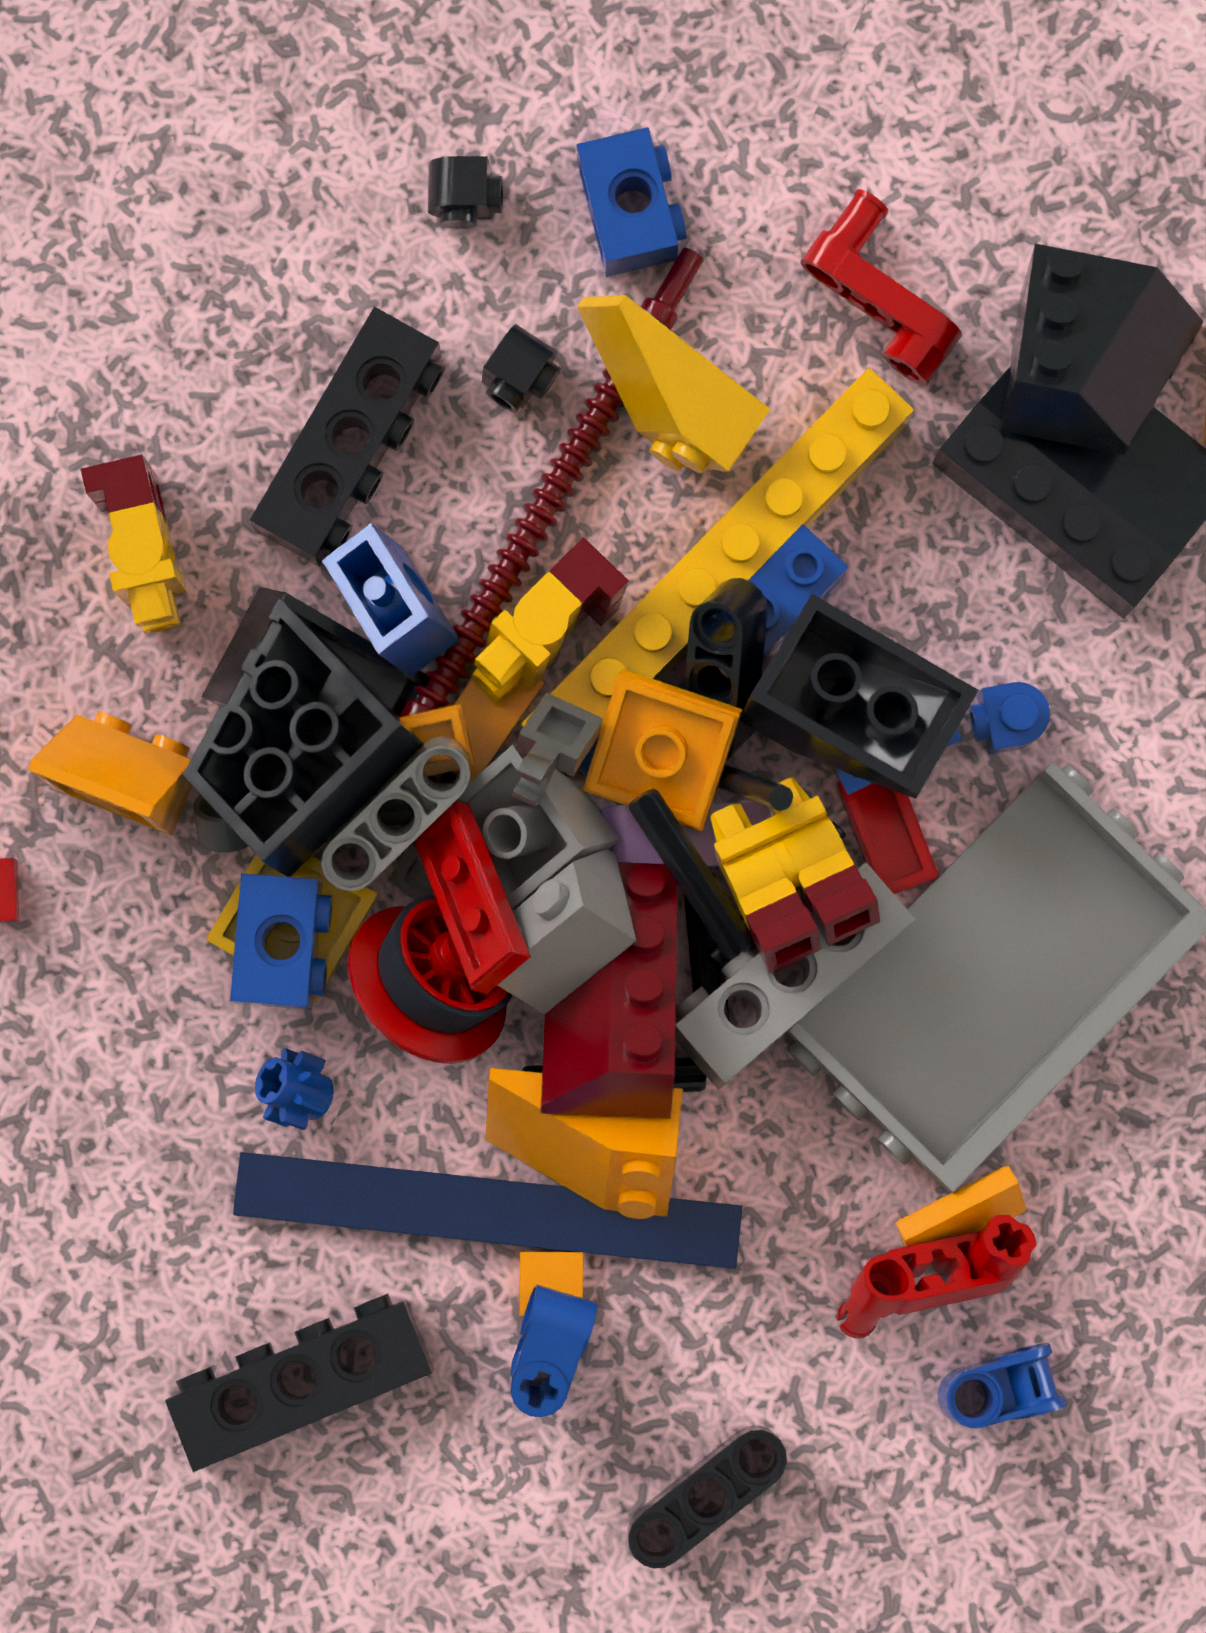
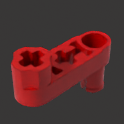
M857 189L853 199L830 231L823 230L818 235L800 263L817 281L895 333L882 352V358L895 371L910 381L926 386L962 336V332L943 313L861 258L860 250L881 220L887 216L889 209L871 193Z
M997 1215L991 1218L981 1231L891 1249L886 1254L873 1257L852 1282L850 1297L837 1310V1321L844 1320L849 1314L839 1327L847 1336L855 1339L865 1338L875 1329L880 1318H885L891 1314L903 1315L1005 1291L1030 1262L1031 1252L1037 1246L1035 1235L1028 1225L1018 1222L1012 1216ZM930 1264H932L936 1272H946L949 1277L945 1283L942 1277L937 1274L921 1277L916 1285L914 1278L923 1275Z

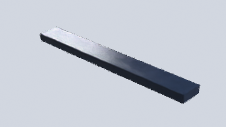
M240 1152L233 1215L736 1269L743 1206L670 1198L667 1217L653 1215L646 1219H633L620 1214L618 1211L604 1210L564 1186Z

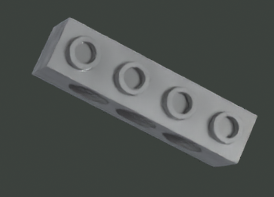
M866 862L858 868V871L863 879L866 878L878 900L880 922L851 935L849 943L844 946H828L815 922L818 928L821 950L798 960L803 969L801 985L787 987L780 984L775 979L773 972L768 973L760 954H756L750 947L746 952L742 951L739 956L731 960L721 970L728 980L711 995L701 986L676 1008V1015L680 1021L675 1025V1040L718 1090L916 920ZM736 996L748 999L756 1010L755 1024L748 1028H739L732 1025L727 1020L724 1012L726 1000Z

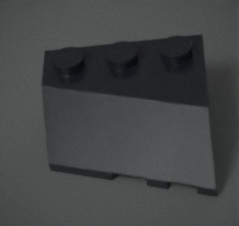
M1035 243L1020 294L1001 431L1125 455L1154 408L1156 400L1168 379L1172 378L1189 344L1193 343L1198 335L1203 320L1158 267Z
M278 598L268 617L272 620L270 627L258 649L251 648L240 668L245 673L227 706L219 707L183 776L264 863L286 877H291L424 743L282 599Z

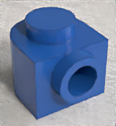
M1023 682L982 688L977 693L978 704L970 705L969 707L971 727L975 741L986 740L988 755L1019 750L1031 745L1043 734L1050 718L1049 704L1043 693L1036 687Z

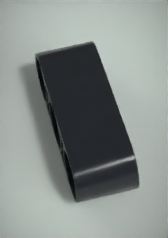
M732 578L724 581L692 612L689 623L684 690L743 709L742 713L750 695L762 677L767 603L762 591L754 583L743 578ZM723 610L732 616L734 622L725 616ZM719 668H721L724 672H726V673L728 674L729 678L725 677V676L720 672ZM740 721L726 762L755 733L754 729Z
M760 1425L747 1426L737 1431L641 1507L631 1518L627 1529L629 1548L634 1558L642 1565L653 1569L665 1568L675 1563L776 1483L783 1475L787 1464L786 1450L779 1437L769 1428ZM753 1439L768 1441L774 1448V1459L771 1466L761 1473L748 1472L739 1464L741 1448ZM704 1479L717 1481L723 1486L725 1494L723 1503L719 1508L708 1513L695 1510L690 1505L688 1499L693 1485ZM660 1519L666 1521L674 1530L675 1536L672 1544L662 1552L648 1551L638 1541L640 1528L650 1520Z

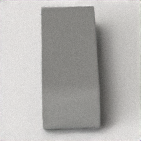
M444 736L430 738L424 742V745L325 842L321 864L323 874L329 883L338 889L346 891L360 890L369 885L463 794L469 784L471 773L469 756L462 744L453 738ZM439 754L449 755L459 764V774L449 783H434L424 773L423 767L428 759ZM401 799L410 804L415 815L410 823L396 828L385 824L379 817L378 810L388 800ZM343 844H358L367 852L369 861L360 870H344L334 860L333 853Z

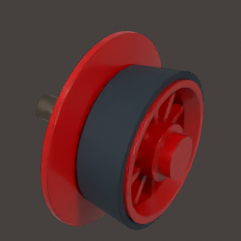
M435 895L423 896L413 900L406 906L390 907L375 913L356 931L349 948L348 971L355 997L372 1024L399 1048L424 1060L455 1064L479 1057L499 1038L506 1020L507 1004L513 995L498 985L488 994L471 990Z

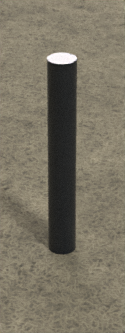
M725 764L718 788L777 811L786 810L792 804L793 793L789 787Z

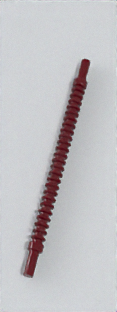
M684 247L654 298H646L640 307L669 330H672L678 319L675 309L702 265L704 258L692 249ZM607 369L602 371L606 379L604 384L597 383L594 385V391L597 393L596 398L585 400V405L588 408L587 413L576 415L579 427L567 430V434L571 439L568 444H559L558 449L562 453L559 459L552 458L549 461L553 471L551 474L543 473L541 475V480L544 483L543 488L532 490L535 502L523 505L526 517L514 520V524L518 528L515 534L509 533L505 536L506 541L509 543L507 549H498L496 551L497 556L500 558L497 565H488L487 569L491 573L488 580H479L478 584L482 588L479 595H470L469 598L473 603V607L471 610L464 609L461 611V616L464 618L463 624L452 626L460 640L447 649L443 656L439 655L434 659L437 664L436 670H427L425 672V677L429 680L428 684L425 687H416V692L420 696L417 701L409 700L400 717L450 706L447 696L450 693L457 694L459 692V687L455 684L457 679L468 677V672L464 669L465 665L468 662H475L477 657L473 653L477 647L484 648L486 646V642L482 637L485 632L489 633L492 619L498 617L503 612L500 608L503 602H512L513 597L509 593L510 589L522 585L518 576L520 572L530 571L531 567L527 563L530 556H539V550L536 548L539 541H548L545 529L548 526L555 527L557 525V520L553 516L556 511L564 512L566 510V506L562 502L563 498L575 495V491L571 487L574 481H583L584 476L580 472L583 466H592L593 462L589 454L601 450V445L598 442L599 437H608L610 435L607 423L618 421L619 416L615 410L617 407H625Z

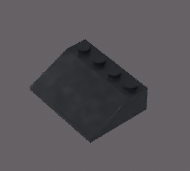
M1009 367L941 446L932 464L1124 619L1137 606L1206 521V448L1155 407L1125 455L1001 431Z

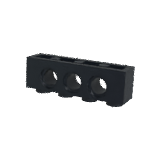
M373 307L251 516L250 522L256 532L320 567L322 560L327 554H331L348 540L353 525L346 522L357 501L364 504L370 501L384 474L383 471L377 469L388 448L398 451L403 445L414 423V418L408 416V413L419 394L425 398L431 396L443 375L445 366L439 363L442 355L438 341L377 307ZM380 375H389L399 381L400 387L393 397L387 400H376L366 393L367 386L373 378ZM360 428L367 432L369 435L367 445L361 451L353 454L343 453L335 447L336 439L345 429ZM326 480L334 483L338 487V493L331 504L325 507H314L305 502L306 490L314 482Z
M387 1293L354 1307L357 1320L334 1329L330 1318H327L294 1332L298 1344L275 1353L271 1342L235 1356L239 1369L216 1378L212 1367H208L177 1380L176 1384L180 1393L169 1397L165 1402L192 1471L196 1472L432 1374L435 1369L407 1299L392 1304ZM359 1336L367 1339L372 1344L375 1350V1361L369 1370L355 1372L344 1365L341 1359V1347L347 1338ZM301 1361L313 1369L316 1383L311 1394L295 1396L285 1389L282 1382V1372L289 1362ZM243 1386L253 1393L256 1400V1410L251 1419L239 1421L231 1418L226 1413L223 1406V1398L229 1387Z

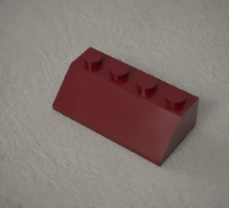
M618 862L636 942L545 1014L541 1113L671 1119L675 1078L678 884L665 864Z

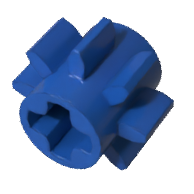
M284 1048L282 1049L281 1058L275 1057L265 1062L259 1070L255 1081L257 1099L268 1105L263 1118L285 1127L290 1125L301 1130L307 1128L308 1119L317 1120L321 1118L329 1109L334 1095L332 1080L328 1076L321 1074L326 1060L305 1051L297 1053Z

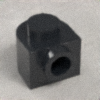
M448 156L429 161L428 213L440 218V225L442 227L469 229L477 226V219H491L492 213H502L503 179L502 176H492V169L487 156Z
M514 324L483 367L482 383L489 387L486 394L495 403L513 413H517L520 407L523 409L532 394L542 399L561 371V368L553 363L558 351L519 325Z

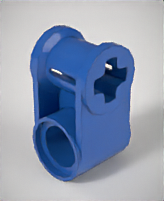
M536 1284L526 1307L519 1341L511 1364L512 1380L510 1393L513 1403L521 1412L532 1417H545L554 1414L563 1406L567 1399L579 1359L583 1356L592 1333L597 1313V1302ZM538 1372L549 1374V1378L542 1380L540 1387L529 1384V1380H535Z
M1041 1343L1005 1352L995 1356V1359L968 1365L949 1372L941 1381L937 1392L938 1404L943 1414L951 1421L963 1426L983 1428L1011 1419L1018 1420L1046 1414L1066 1407L1065 1396L1057 1394L1047 1357L1052 1354L1050 1343ZM968 1380H976L984 1390L985 1400L983 1406L972 1415H963L958 1410L955 1402L957 1389Z

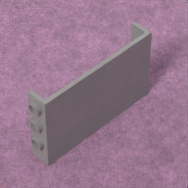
M1054 762L1048 765L939 878L912 903L907 910L916 920L786 1032L794 1041L787 1049L791 1056L812 1076H815L822 1069L840 1086L832 1095L853 1117L860 1121L868 1114L885 1131L878 1138V1141L904 1166L913 1158L946 1192L953 1193L1206 933V909L1180 885L1184 879L1181 871L1161 853L1157 852L1151 857L1134 840L1139 835L1134 825L1113 808L1106 813L1089 797L1094 791L1091 784L1070 765H1066L1063 769Z

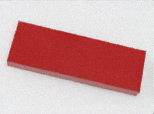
M456 800L414 843L471 990L488 994L531 956L471 807L467 803Z

